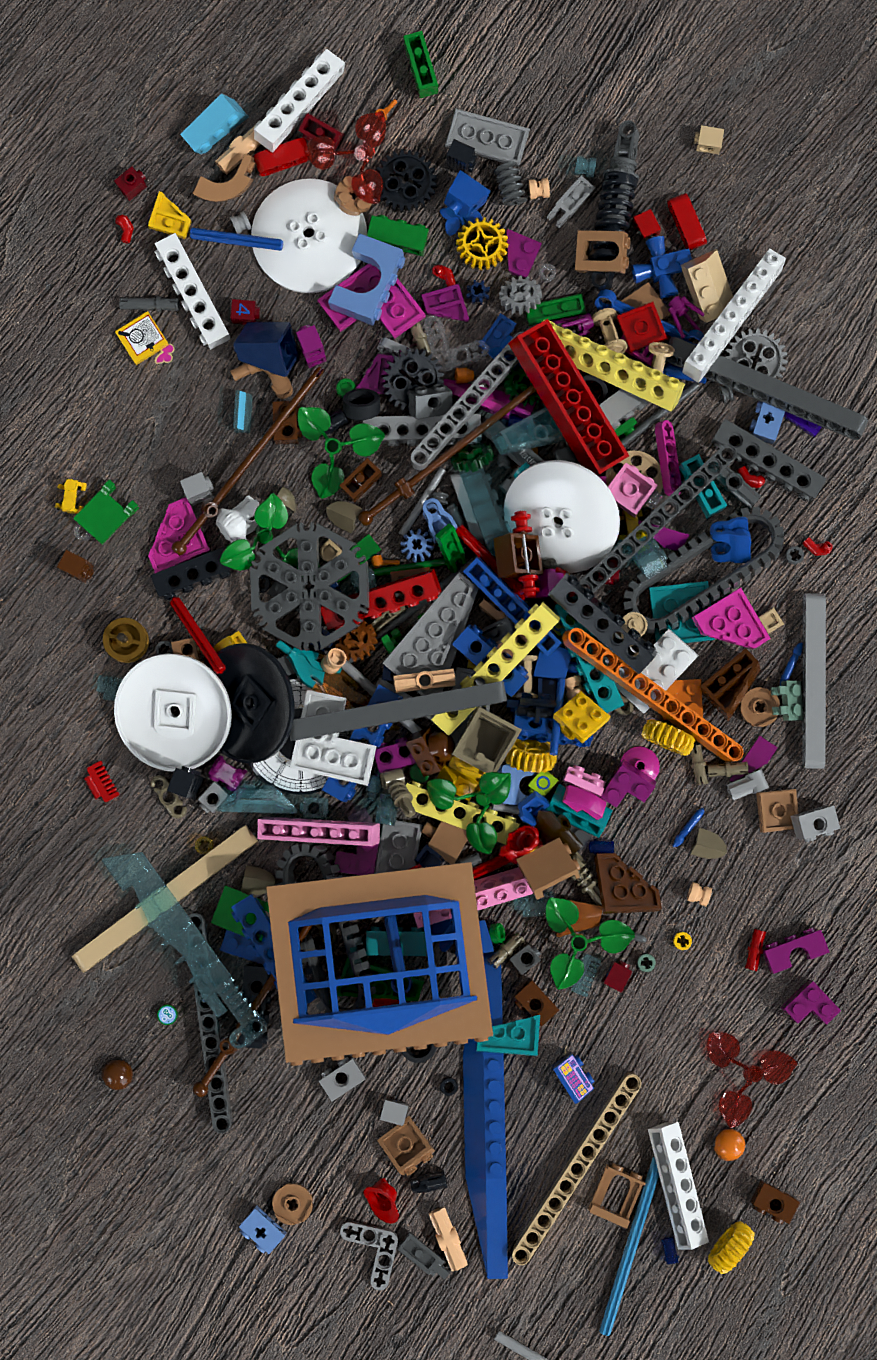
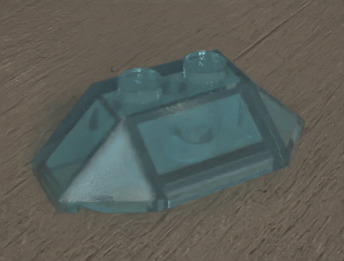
M243 784V788L236 789L217 807V812L299 814V810L279 789H275V785H263V789L255 788V785Z

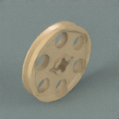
M627 451L629 457L618 464L622 466L625 463L632 465L631 458L638 456L641 458L642 463L635 467L641 474L648 476L646 473L648 468H655L657 470V476L652 478L655 484L658 485L655 489V495L648 499L641 508L643 509L651 505L662 491L663 483L660 465L651 455L645 452ZM613 466L606 470L605 473L607 487L617 475L613 471Z

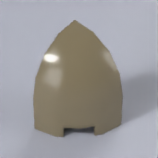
M283 486L277 496L284 503L286 510L295 514L297 508L295 497L289 489Z
M337 501L326 507V513L334 525L352 534L356 527L355 521L363 508L349 502Z
M702 828L697 830L695 835L697 836L695 845L692 844L690 854L707 859H717L727 853L723 839L717 834Z
M246 865L241 892L262 895L267 893L266 887L275 885V878L270 872Z

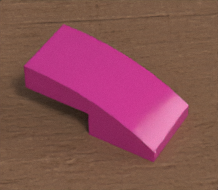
M571 785L566 787L562 801L576 812L584 810L596 820L603 817L607 803L600 797Z

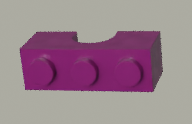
M315 325L301 327L296 334L308 368L327 362L324 347Z
M811 927L804 930V934L796 937V934L785 937V941L778 944L775 941L765 945L766 949H763V955L770 973L775 974L791 968L790 953L795 948H802L806 953L807 959H814L830 953L822 931Z

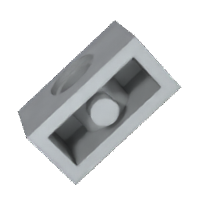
M202 472L180 481L186 498L192 506L214 497L212 491H215L209 476L205 477Z
M825 805L790 816L796 839H804L805 842L816 840V836L821 834L823 837L833 835L834 830L840 829L834 805ZM815 820L818 821V827L816 829L814 828Z
M346 1057L337 1063L339 1067L333 1071L329 1068L320 1074L322 1078L319 1080V1083L331 1101H334L366 1080V1076L355 1058L349 1059ZM339 1072L345 1073L347 1081L344 1083L338 1082L336 1074Z

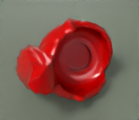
M525 825L508 833L506 845L501 847L499 856L505 857L507 861L513 864H518L516 859L537 849L539 844L537 828Z

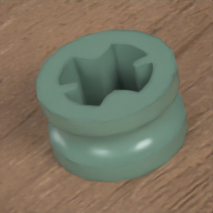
M642 954L638 957L637 967L641 971L650 972L654 969L656 962L653 956ZM645 957L651 961V965H648L649 968L647 969L641 965V961H644L643 958Z

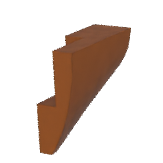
M572 901L579 910L578 921L571 925L575 933L599 926L602 906ZM567 927L562 933L556 932V937H562L571 934Z

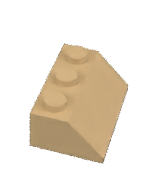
M715 249L681 265L694 305L705 314L704 316L698 314V317L706 323L718 318L733 298L718 251Z

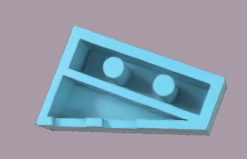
M221 93L180 135L194 152L203 154L208 152L214 144L244 122L249 116L234 99Z

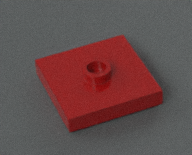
M654 302L616 316L630 353L648 347L650 343L661 342L667 339Z

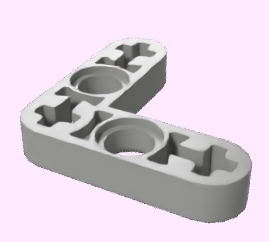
M355 1221L344 1222L340 1229L341 1237L344 1240L377 1248L371 1275V1285L376 1290H384L388 1286L398 1243L397 1234L389 1229ZM348 1226H352L353 1231H358V1227L362 1228L360 1239L356 1238V1233H351L350 1236L346 1235L347 1232L344 1231V1228L347 1229ZM366 1230L374 1232L375 1238L373 1240L367 1241L364 1239L363 1234ZM388 1235H392V1239L395 1240L389 1246V1250H393L392 1253L388 1250H380L381 1247L385 1249L386 1241L383 1238H387ZM381 1255L389 1256L390 1263L383 1266L379 1263L378 1259ZM376 1267L381 1270H388V1273L383 1272V1280L385 1282H382L381 1285H377V1281L374 1280V1278L379 1277L380 1270H376Z

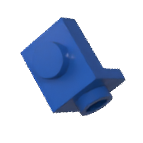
M534 791L518 804L520 819L534 827L537 824L535 817L538 815V811L548 808L550 806L549 800L537 791Z

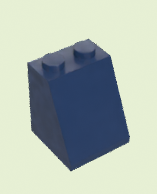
M247 322L233 345L239 361L282 377H287L299 356L290 322Z

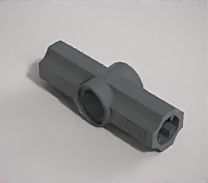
M710 464L708 470L711 473H716V466ZM729 467L715 479L724 487L726 492L736 497L748 509L761 497L743 480L740 474L733 472ZM729 480H736L738 483V487H731L729 485Z

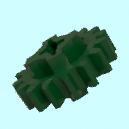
M516 366V369L512 370L505 377L503 385L506 388L505 395L510 394L509 400L511 401L531 386L532 383L525 371ZM537 391L522 402L523 407L528 402L531 406L534 405L535 401L540 402L541 398Z
M472 443L454 454L451 458V463L455 471H465L467 473L471 470L475 472L479 468L482 469L483 465H489L488 461H493L492 457H494L490 445L486 446V443L473 445Z

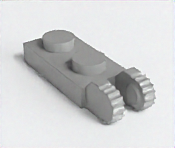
M581 175L558 200L556 206L548 214L547 219H553L561 210L564 215L556 224L560 228L596 190V187Z

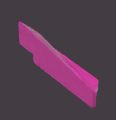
M449 379L443 380V384L452 390V398L455 400H459L471 386V384L455 383V381ZM480 387V389H482V390L488 389V388H485V387ZM494 390L478 409L495 414L510 402V394L505 395V392ZM470 397L466 399V402L468 404H475L476 400ZM536 401L533 406L528 402L523 407V403H520L502 418L508 420L512 413L529 420Z

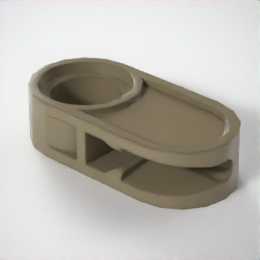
M402 606L400 607L401 610L394 613L386 611L371 623L376 633L406 611L407 608Z

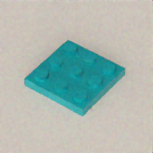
M708 581L650 587L649 596L652 619L666 616L709 587ZM698 604L699 612L703 611L702 607ZM689 611V620L682 623L677 618L679 626L672 630L669 625H666L667 630L670 629L684 643L715 640V638L701 635ZM655 628L654 634L656 643L663 636V634L659 633L658 628Z

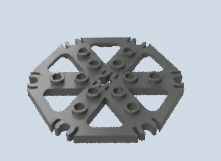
M311 522L309 530H305L304 523H300V525L295 524L260 547L259 549H262L266 554L257 551L256 554L261 557V561L259 563L252 561L251 563L254 566H258V569L250 566L251 611L255 612L254 617L263 616V621L259 623V626H264L268 623L265 628H262L263 630L303 651V648L305 651H309L310 643L314 644L315 650H323L359 627L360 625L356 624L354 619L357 622H363V619L359 618L358 613L360 611L368 613V610L361 606L365 605L367 608H370L368 561L360 565V562L366 560V556L356 557V553L361 550L360 547H355L351 550L358 544L319 523L315 525V523ZM325 536L340 544L342 553L320 567L319 538ZM289 538L297 540L298 569L275 557L273 554L274 549ZM352 571H356L359 575V596L353 599L332 588L331 585ZM262 575H267L289 588L268 602H262L259 597V578ZM308 581H310V583L314 585V588L311 589L310 593L308 589H305V585H308ZM321 605L345 619L344 625L328 636L322 634ZM300 606V634L297 637H293L278 629L276 621Z

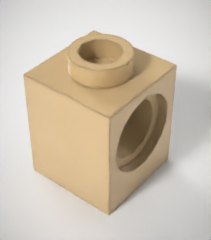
M701 125L700 131L696 132L694 137V144H697L696 151L719 155L724 129Z

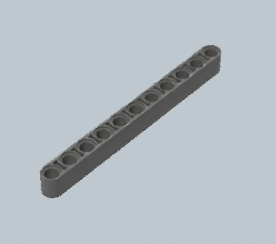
M671 337L667 344L671 345L675 352L673 356L666 357V361L684 368L685 361L696 348V345L676 337ZM720 355L704 375L709 380L853 440L861 438L868 423V419L862 414Z
M729 444L722 446L582 578L579 584L587 587L593 593L602 587L734 461L737 456L735 447ZM728 451L731 454V459L723 458L722 452ZM708 465H715L717 472L711 473L708 470ZM700 478L703 481V485L696 486L693 479ZM679 492H686L689 499L682 500L679 497ZM671 505L675 511L669 514L665 511L664 507ZM653 518L658 519L660 526L653 527L650 524V520ZM643 532L646 535V540L639 541L636 538V533ZM624 545L629 546L632 550L631 554H624L621 547ZM607 560H616L617 567L610 568L607 565ZM598 572L602 574L603 580L596 582L592 575Z
M504 681L294 719L290 740H302L506 702L507 696Z
M193 913L186 919V931L205 1073H207L211 1067L210 1058H217L221 1052L220 1043L222 1037L206 919L200 913ZM194 916L198 917L201 921L198 928L191 925V919ZM196 936L203 939L201 948L194 945V938ZM199 956L204 957L206 960V965L203 968L199 967L196 963ZM203 976L208 979L209 984L207 987L200 986V977ZM203 997L211 999L210 1007L202 1005ZM206 1017H211L214 1020L213 1027L205 1025L204 1020ZM208 1037L216 1039V1047L208 1046ZM225 1060L213 1077L220 1078L222 1086L220 1088L214 1087L212 1080L208 1085L212 1126L217 1133L221 1134L226 1133L233 1124ZM216 1098H222L225 1101L223 1108L216 1106ZM218 1119H226L228 1126L221 1128L218 1125Z

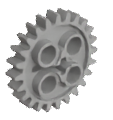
M757 328L756 333L749 329L748 335L742 331L741 338L734 336L736 343L729 342V346L732 349L725 350V353L730 355L725 358L737 363L745 362L751 368L752 359L755 358L758 346L762 344L763 347L758 358L760 362H757L754 370L757 371L763 368L767 371V375L773 378L782 379L783 376L779 372H785L786 368L782 365L788 363V360L783 359V357L787 356V352H781L785 345H778L781 339L773 340L774 333L767 336V330L760 334L759 328ZM752 344L755 350L751 353L747 352L744 346ZM770 350L774 356L767 359L763 356V352Z

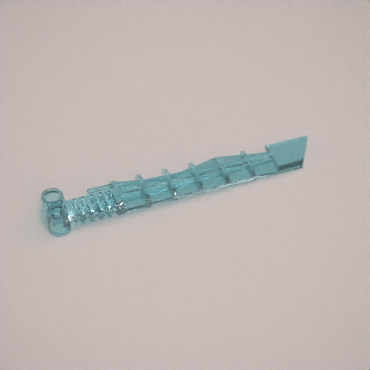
M143 852L103 858L102 862L123 891L133 885L140 902L135 908L137 910L142 907L148 920L149 928L152 927L165 939L162 946L164 947L170 943L183 955L175 964L179 965L183 961H187L193 978L188 982L189 984L196 982L202 996V1002H207L217 1018H219L227 1011L217 997V994H219L241 1026L230 1035V1044L237 1049L245 1048L263 1035L267 1030L266 1020L261 1018L256 1010H252V1004L247 1003L248 998L244 999L242 996L243 991L239 992V986L234 985L235 980ZM254 1021H258L261 1024L259 1032H255L252 1028ZM239 1033L243 1034L245 1037V1041L242 1045L238 1044L236 1041V1037Z

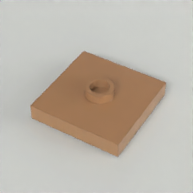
M649 282L621 300V302L634 308L654 302L661 320L670 315L668 308Z
M796 789L756 793L760 833L794 829L790 816L799 814Z

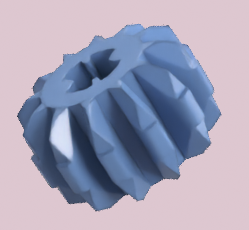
M421 529L417 530L416 535H414L413 530H410L411 537L404 534L403 538L406 541H401L400 543L401 546L405 547L401 552L402 554L409 552L406 555L407 560L414 556V563L417 562V557H420V560L424 562L423 555L430 557L431 554L427 550L434 549V546L428 545L433 542V539H426L428 532L421 536ZM416 542L417 544V542H420L421 549H413V543Z

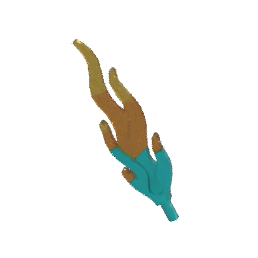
M281 640L276 644L277 648L288 655L287 658L299 680L313 691L323 693L321 687L311 677L320 683L326 694L347 698L345 710L356 708L350 702H354L361 707L368 705L369 697L354 691L342 680L343 678L353 687L358 685L342 668L335 674H328L322 669L321 663L318 661H321L325 655L310 650L301 651L295 647L292 649ZM392 724L389 730L397 731L399 727Z

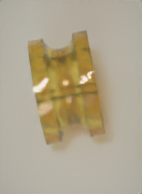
M200 837L195 842V849L200 854H207L214 848L213 841L208 837ZM202 840L209 842L207 851L205 849L201 851L199 848Z

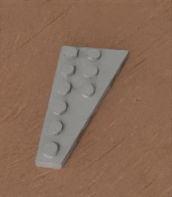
M459 572L382 664L395 675L441 670L474 584ZM423 675L419 678V683L422 686H428L430 680L427 676ZM433 689L418 690L415 692H417L420 696L432 694Z

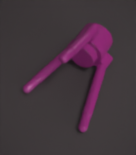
M677 296L672 299L668 304V312L672 315L681 338H684L685 335L676 315L679 317L684 316L695 330L701 331L688 315L687 306L701 316L705 314L690 303L685 296Z
M589 313L552 321L555 324L564 323L561 324L562 328L575 325L577 331H582L578 334L582 337L590 334L589 329L594 328V322Z

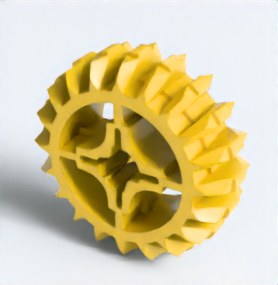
M476 217L475 224L468 221V227L463 225V232H458L460 239L456 240V244L459 245L457 252H462L459 255L460 259L466 258L464 264L467 265L472 262V269L479 265L478 269L482 270V266L485 265L486 269L489 270L490 264L496 267V260L502 262V256H506L507 251L505 249L508 248V243H506L508 236L503 235L505 229H499V223L493 225V219H490L489 223H487L485 217L482 218V222H479V219ZM483 231H487L493 234L495 237L487 236L484 234ZM476 232L477 238L471 240V243L466 244L469 236ZM480 237L481 241H483V243L485 244V249H483V246L479 244ZM498 244L496 251L488 256V249ZM470 250L472 252H479L481 257L475 256Z
M649 719L643 726L641 735L644 739L671 752L686 756L690 754L694 747V737L672 725L655 719Z
M516 739L504 760L512 768L539 774L554 768L557 755H550V742L541 743L530 739Z
M741 1221L735 1222L714 1244L708 1256V1263L715 1271L721 1274L728 1273L745 1256L752 1245L755 1233L747 1224Z

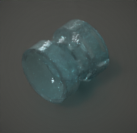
M578 155L574 175L580 176L584 174L587 177L593 178L597 158L585 159L584 156Z

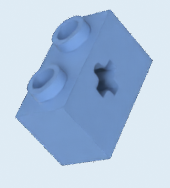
M758 401L755 409L758 415L756 420H752L749 431H752L751 434L760 440L773 444L776 441L785 411ZM766 416L769 417L768 421L770 422L768 424L765 423L764 418Z
M257 1205L239 1225L240 1233L245 1238H251L256 1242V1248L262 1253L267 1252L270 1254L287 1233ZM265 1228V1232L261 1235L257 1233L259 1229Z

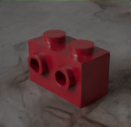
M310 113L306 114L298 130L303 133V138L310 142L313 140L320 143L319 147L327 152L329 150L335 151L344 135L340 130Z

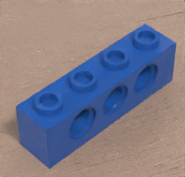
M469 624L452 645L477 666L481 661L483 663L487 661V654L494 647L497 648L498 644L491 638L487 639L482 635L483 631L478 626ZM474 641L480 642L482 649L475 650L472 643ZM503 652L504 657L512 658L507 652ZM489 664V669L492 672L499 671L497 664ZM521 665L516 666L512 670V676L505 677L502 680L504 681L506 693L511 697L529 678L527 675L528 671Z
M515 707L512 724L522 729L517 739H530L541 743L551 742L552 730L549 727H553V718H540L539 723H534L533 717L517 716L518 707ZM560 729L559 745L572 744L578 747H590L593 735L584 743H581L576 738L574 740L568 739Z

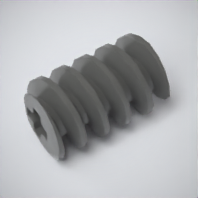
M512 161L501 164L494 170L497 176L496 180L499 183L498 188L501 190L502 202L506 206H515L527 201V198L520 197L525 194V190H519V188L523 187V183H517L521 176L514 175L519 172V168H513L517 165V162Z

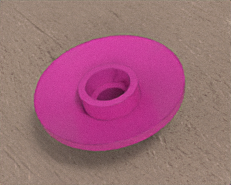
M646 747L631 748L621 758L620 763L624 759L636 768L637 763H643L644 768L640 771L654 780L659 773V760L655 753Z

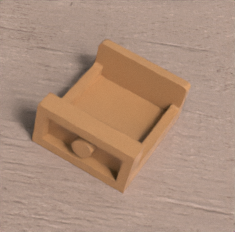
M560 838L516 859L519 869L536 900L544 897L543 890L573 875L576 879L580 878L578 870L581 868L576 859H571L570 854L572 853L567 843L563 844Z

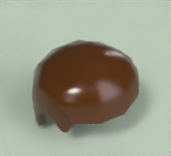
M445 732L430 734L428 746L431 755L438 756L440 758L438 762L451 760L453 757L451 754L455 749V742L452 736H448Z
M110 1060L102 1068L101 1077L104 1084L110 1089L121 1090L132 1082L133 1071L131 1065L125 1060Z

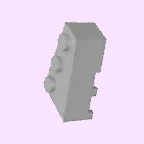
M620 389L599 406L615 430L621 425V422L633 417L637 409L641 411L649 403L645 399Z

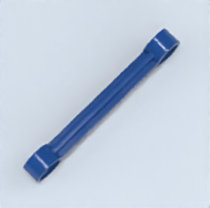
M608 289L601 290L595 300V306L598 310L613 308L622 314L635 309L617 300L615 293ZM600 298L609 299L611 304L603 303ZM661 320L666 335L694 344L689 341V338L701 341L705 336L699 330H690L689 332L683 330L685 337L681 338L676 326Z
M396 915L384 916L393 972L406 971ZM406 977L409 980V985L404 990L405 993H408L413 985L410 977ZM392 979L391 987L398 993V989L394 985L396 979Z

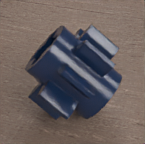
M474 280L472 286L467 285V290L470 292L466 294V298H471L472 304L479 302L482 305L484 299H489V295L486 292L490 291V287H485L484 281L477 283ZM481 290V293L475 295V292Z

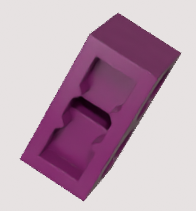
M407 737L395 740L396 744L388 746V743H383L380 747H377L375 759L379 773L416 764L411 752L405 758L399 755V750L402 747H407ZM384 752L391 754V760L388 763L380 761V756Z

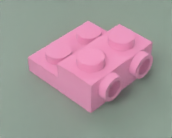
M625 463L608 488L613 494L617 506L635 518L658 485L655 484L651 477L641 474L635 466Z
M577 765L567 768L562 782L584 789L598 797L602 796L606 783L602 780V776L593 772L591 775L584 773L585 769Z

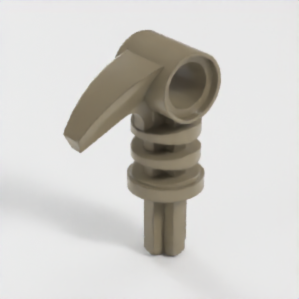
M401 768L380 773L381 785L386 791L390 803L401 808L405 817L412 818L416 814L411 803L413 796L405 785V778Z
M576 852L570 857L572 860L576 859L581 868L578 870L580 878L577 879V885H582L581 892H587L597 905H601L600 891L596 885L598 880L597 878L591 879L593 875L587 873V867L583 868L586 863L582 856Z

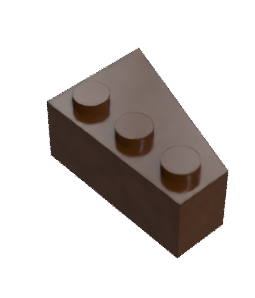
M745 648L700 686L702 694L727 721L730 720L759 674V661Z

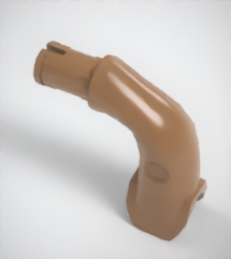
M247 363L230 371L235 382L249 374L253 375L264 371L269 376L273 384L271 388L278 398L285 399L293 393L288 377L279 376Z

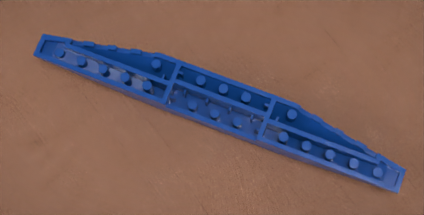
M496 952L483 953L491 1022L492 1026L503 1024L501 964L495 969L493 967L494 964L491 965L488 959ZM468 1039V1043L464 1044L465 1177L487 1278L508 1279L504 1054L476 1051L477 1042L474 1039Z

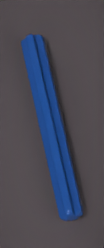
M191 228L189 234L190 238L196 240L278 251L283 249V241L275 238L200 228Z

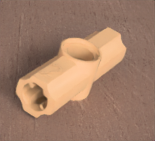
M254 127L244 136L235 138L230 144L229 149L215 160L219 169L226 175L241 163L244 154L252 157L255 149L261 145L254 139Z
M454 669L423 671L393 676L395 693L456 686ZM424 675L429 678L430 683L428 686H422L419 683L421 676Z
M445 1206L429 1212L431 1222L437 1233L435 1235L438 1244L445 1253L451 1271L464 1268L468 1265L467 1259L460 1246L461 1241L456 1228L452 1226Z

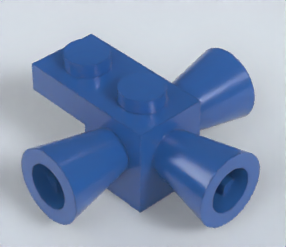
M664 236L650 238L645 242L652 255L650 263L631 265L634 282L637 284L652 277L654 283L659 282L661 299L673 297L679 293L672 280L673 275L683 272L681 265L692 260L690 250L688 248L665 254Z

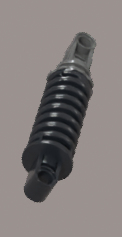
M630 120L620 124L614 148V157L610 159L611 167L603 172L605 181L602 183L603 191L600 194L601 201L598 204L599 211L596 214L597 221L594 224L596 231H624L630 228L629 222L625 220H629L632 217V214L627 210H631L634 206L629 200L635 198L634 190L637 188L639 176L634 171L637 168L635 160L640 137L635 123ZM629 130H633L631 134L625 135ZM593 241L591 243V251L588 253V259L590 261H612L618 256L619 247L615 242ZM592 272L591 282L598 292L604 289L611 290L614 272ZM606 279L603 284L598 285L599 280Z

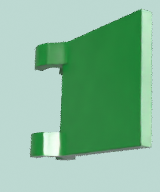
M110 479L73 518L101 545L130 516L139 510L138 505L133 500L124 509L109 495L116 489L115 484Z
M225 885L211 923L244 936L242 932L244 927L240 921L237 923L231 914L233 909L231 907L248 897L249 894ZM258 899L263 909L269 912L268 902ZM249 913L246 917L249 924L256 923L257 918L255 914ZM257 933L258 940L262 941L264 935Z

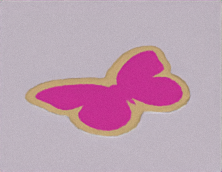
M169 344L160 350L161 353L155 358V363L171 362L173 360L172 353L175 350L174 346Z

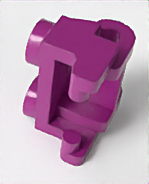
M220 755L212 765L208 777L216 782L220 780L226 784L225 787L228 790L236 791L248 771L234 768L227 764L226 760L223 759L224 757Z

